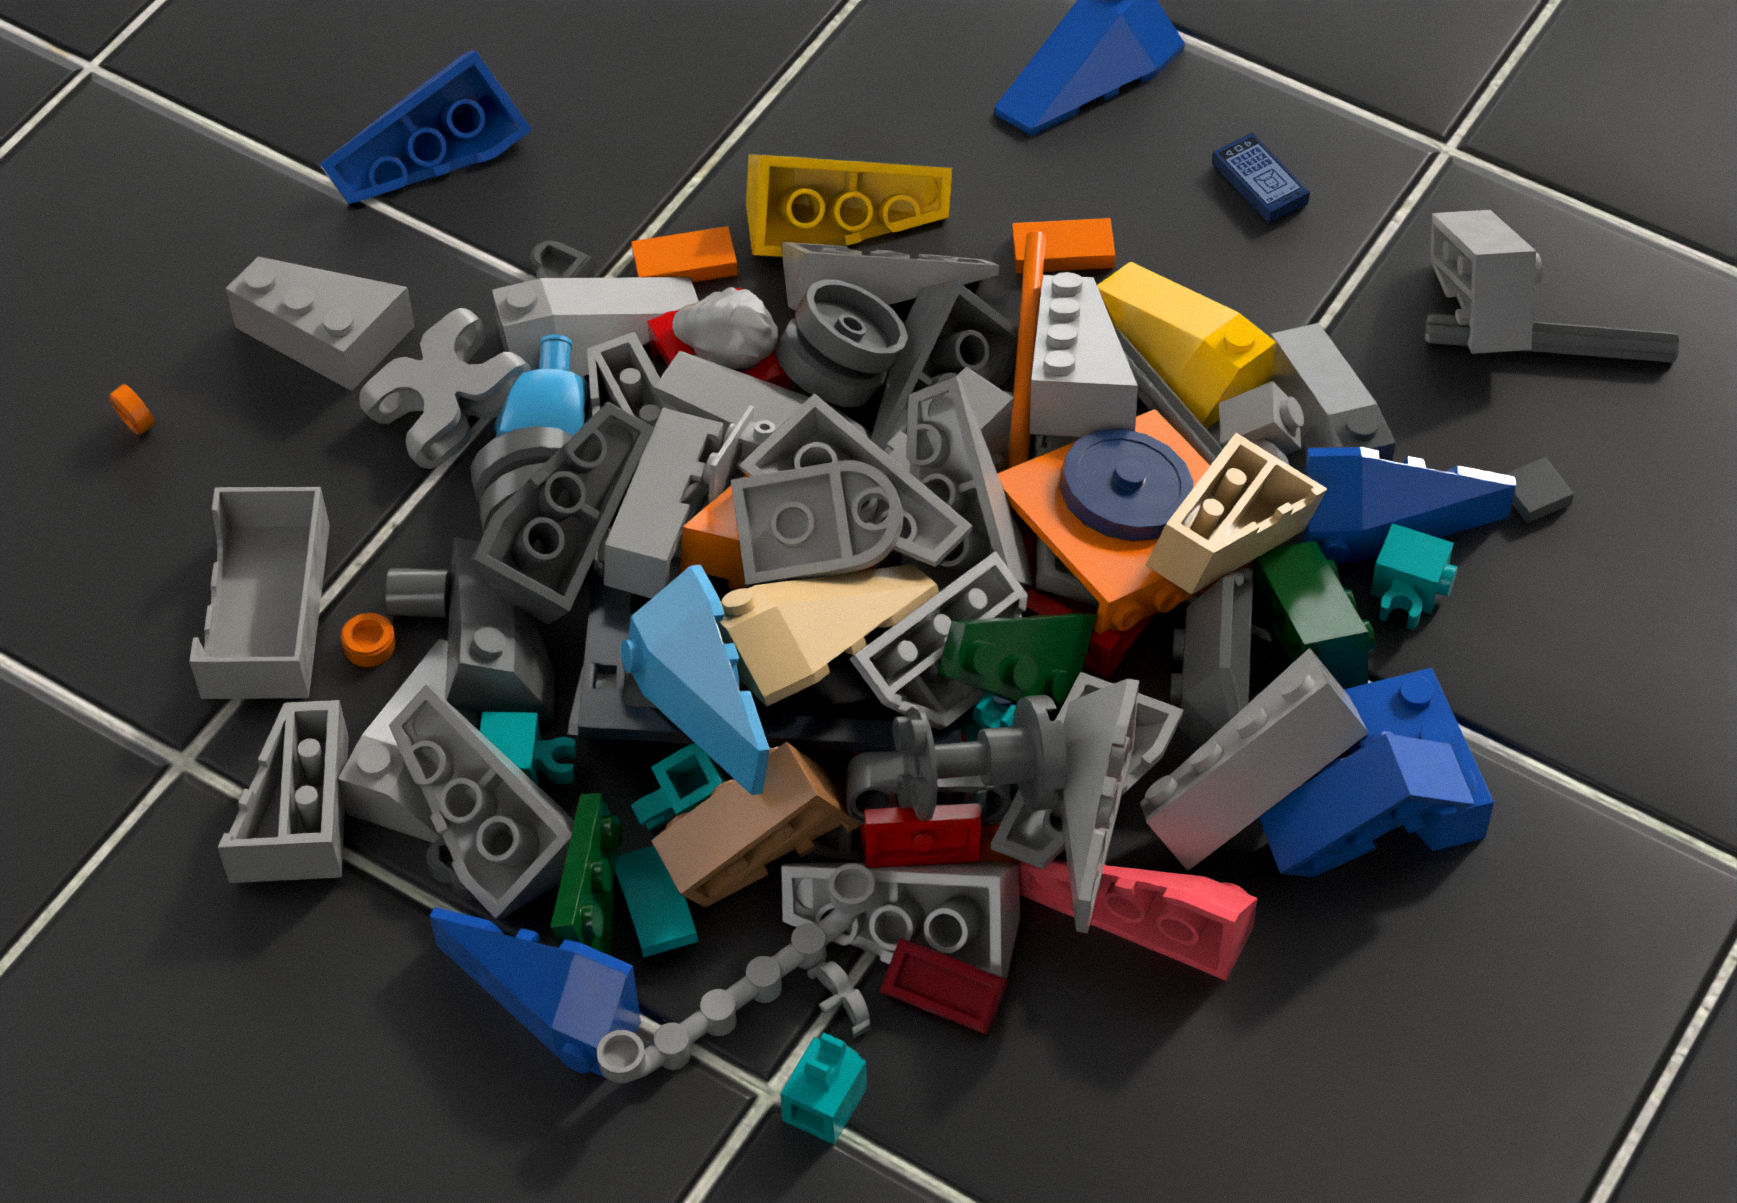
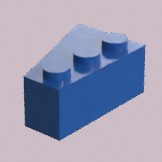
M1428 668L1344 689L1350 696L1369 732L1347 749L1350 755L1361 749L1360 743L1365 738L1383 731H1390L1393 735L1451 745L1475 805L1459 812L1455 809V806L1446 805L1422 816L1426 827L1415 832L1432 851H1437L1486 838L1494 800L1433 669Z
M1383 731L1365 738L1360 743L1361 749L1347 758L1335 759L1317 772L1318 776L1300 785L1259 817L1280 874L1316 877L1377 849L1374 840L1386 832L1405 825L1409 834L1426 827L1422 816L1446 805L1455 806V809L1459 812L1475 805L1451 745L1393 735L1390 731Z

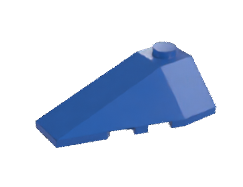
M1077 0L995 105L994 115L1032 136L1078 114L1081 105L1100 96L1108 100L1118 95L1119 88L1138 78L1143 83L1156 77L1184 51L1185 42L1157 0Z
M1364 447L1308 448L1304 475L1328 490L1306 529L1301 532L1302 543L1316 541L1326 560L1332 559L1335 565L1367 560L1379 556L1392 523L1441 538L1509 518L1516 488L1515 477L1461 466H1455L1446 472L1425 468L1424 459L1410 456L1403 463L1379 459L1378 450Z

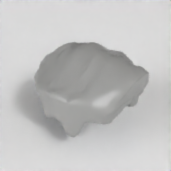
M730 287L722 292H713L697 303L682 307L675 314L672 321L675 336L692 347L699 358L730 369L747 368L757 365L776 350L779 339L778 327L774 323L771 314L764 307L763 302L747 289L736 290Z

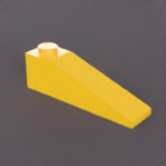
M749 154L746 210L752 255L782 257L783 242L848 246L872 237L948 218L952 168Z
M1129 262L1097 285L1115 328L1126 336L1206 429L1220 420L1219 403L1271 382L1276 342L1240 313L1133 262Z

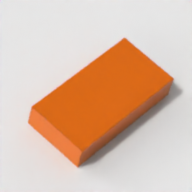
M1111 218L1012 223V242L1016 273H1023L1026 235L1031 231H1039L1046 236L1043 272L1115 268V249Z
M729 226L631 241L637 277H690L693 283L738 275L737 261Z

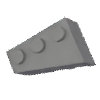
M662 408L611 531H606L598 549V561L604 563L605 586L653 598L680 575L682 526L702 510L704 502L709 495V484L703 482V474L710 454L712 452L719 453L722 448L723 423Z

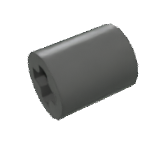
M390 568L386 580L387 614L389 616L448 617L451 593L450 570Z

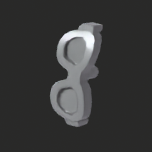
M832 961L828 963L822 962L807 971V976L810 979L817 977L833 994L832 997L819 1004L824 1014L843 1004L854 1025L852 1028L854 1039L870 1030V1019L865 1000L860 991L853 988L847 974L838 964Z

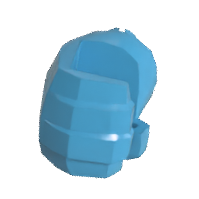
M558 334L546 335L540 339L539 370L524 372L514 381L495 421L496 437L515 429L534 426L558 428L574 435L584 425V419L588 414L591 399L590 387L585 379L573 372H569L570 354L572 351L571 339Z

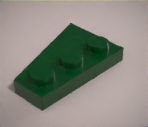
M1076 612L1055 616L1033 615L1026 618L952 621L937 675L983 692L988 691L994 696L1014 703H1018V700L1025 696L1047 695L1054 701L1057 708L1053 709V711H1047L1050 716L1057 717L1078 675L1083 670L1097 614Z
M602 793L580 794L551 929L560 946L564 939L582 943L610 956L617 849L621 846L622 828L618 816L611 814Z

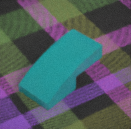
M654 845L618 855L615 879L627 907L630 925L643 958L698 942L697 932L685 896L679 893Z

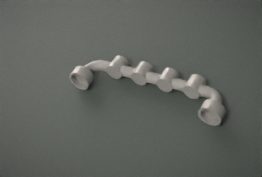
M855 863L844 864L835 869L829 878V897L835 909L817 924L805 923L798 926L792 933L791 943L772 957L759 956L752 959L747 965L746 976L727 990L714 989L707 992L701 999L700 1009L680 1024L666 1023L660 1026L654 1034V1043L644 1049L640 1037L631 1031L616 1030L605 1035L597 1047L599 1068L603 1076L615 1083H628L647 1076L661 1066L670 1070L680 1069L691 1058L690 1045L707 1032L714 1036L729 1034L737 1023L736 1011L749 1001L754 999L757 1002L768 1003L778 998L782 991V977L797 966L810 970L818 964L825 962L827 957L826 945L848 929L858 914L867 911L872 906L875 900V880L871 871L865 866Z

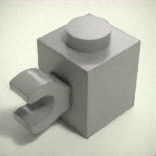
M1273 381L1219 403L1220 444L1223 447L1237 433L1288 465L1289 461L1285 455L1301 449L1300 426L1304 424L1302 409L1295 398L1288 397Z

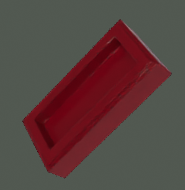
M899 938L880 992L981 1033L989 1034L1009 979L906 938Z

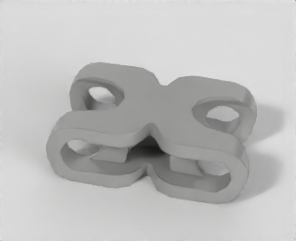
M459 308L450 312L423 334L420 342L423 354L422 360L419 361L408 357L393 359L374 375L360 392L361 409L372 420L380 424H389L409 412L423 411L421 417L407 433L406 447L410 458L420 467L426 469L439 466L469 441L472 433L468 420L469 416L473 415L484 419L498 417L514 381L522 373L531 371V367L521 357L512 352H502L483 364L469 365L468 362L484 344L485 333L481 320L471 310Z

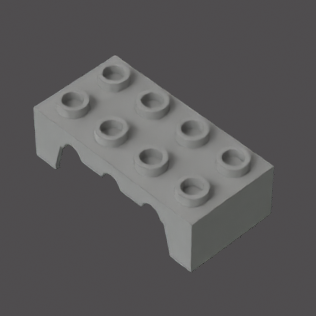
M321 487L215 488L212 514L217 536V562L213 564L210 585L211 604L207 606L204 627L205 647L203 648L199 638H193L189 661L200 698H309L330 527Z

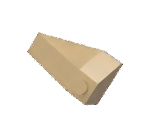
M914 564L754 585L748 589H737L726 594L722 601H720L725 615L722 621H716L723 644H735L739 656V661L736 665L739 680L766 706H769L820 681L830 673L827 663L844 651L855 655L867 646L864 638L865 635L876 627L894 626L939 593L937 584Z

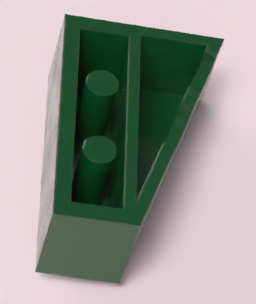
M1316 541L1271 549L1255 558V598L1274 649L1284 648L1292 664L1310 648L1343 689L1368 684V653L1375 650L1373 629L1368 620H1361L1351 590H1344L1341 586L1335 562L1332 559L1326 560Z

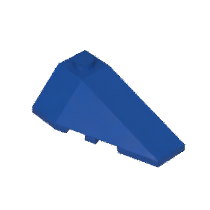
M476 50L466 51L319 165L348 204H352L402 188L406 185L493 159L531 132L532 128Z
M437 907L430 914L435 943L448 957L550 1051L559 1057L567 1067L578 1073L587 1074L591 1071L604 1077L600 1071L597 1058V1047L601 1039L608 1033L616 1030H627L636 1033L641 1024L633 965L582 943L564 939L561 946L555 948L541 944L539 935L534 931L521 928L516 937L504 935L489 920Z

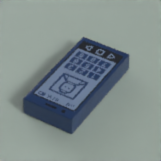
M1253 132L1213 151L1212 164L1268 223L1309 204L1310 192Z

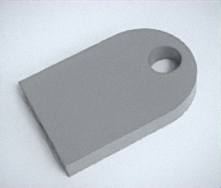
M844 460L731 480L747 588L761 584L833 576L870 568L882 561L893 550L902 531L903 509L894 485L885 474L867 463ZM874 498L886 501L890 506V510L883 522L869 525L860 519V509L866 501Z

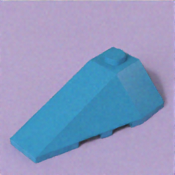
M692 565L631 616L628 639L623 640L621 644L622 664L626 673L633 674L642 694L746 791L751 795L762 794L770 749L751 692L747 690L739 691V675L736 666L739 656L735 644H723L716 621H722L725 615L720 599L702 566Z

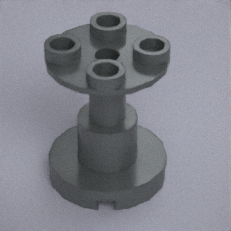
M1047 695L1025 696L1018 700L1014 711L1013 726L981 729L977 735V741L935 745L930 723L925 711L919 706L909 708L905 717H895L893 721V741L898 752L903 751L905 773L897 777V797L900 807L902 809L913 808L916 817L920 821H928L933 817L936 808L937 779L980 776L985 786L1018 784L1026 806L1032 811L1060 807L1063 799H1060L1059 795H1054V790L1066 789L1067 753L1061 720L1050 721L1047 711L1057 709L1054 701Z

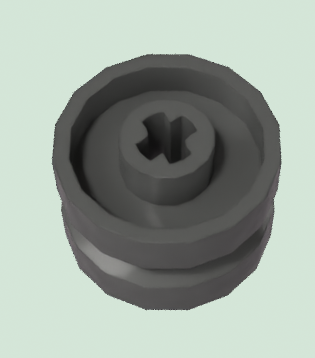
M822 279L809 286L797 308L796 317L789 321L777 343L775 351L778 363L791 380L812 395L815 393L823 401L842 407H862L873 401L885 380L887 370L894 366L903 351L908 339L905 325L891 307L865 289L841 280Z
M541 426L515 429L492 439L478 451L471 464V479L476 501L479 503L480 518L484 532L493 514L573 435L558 428Z

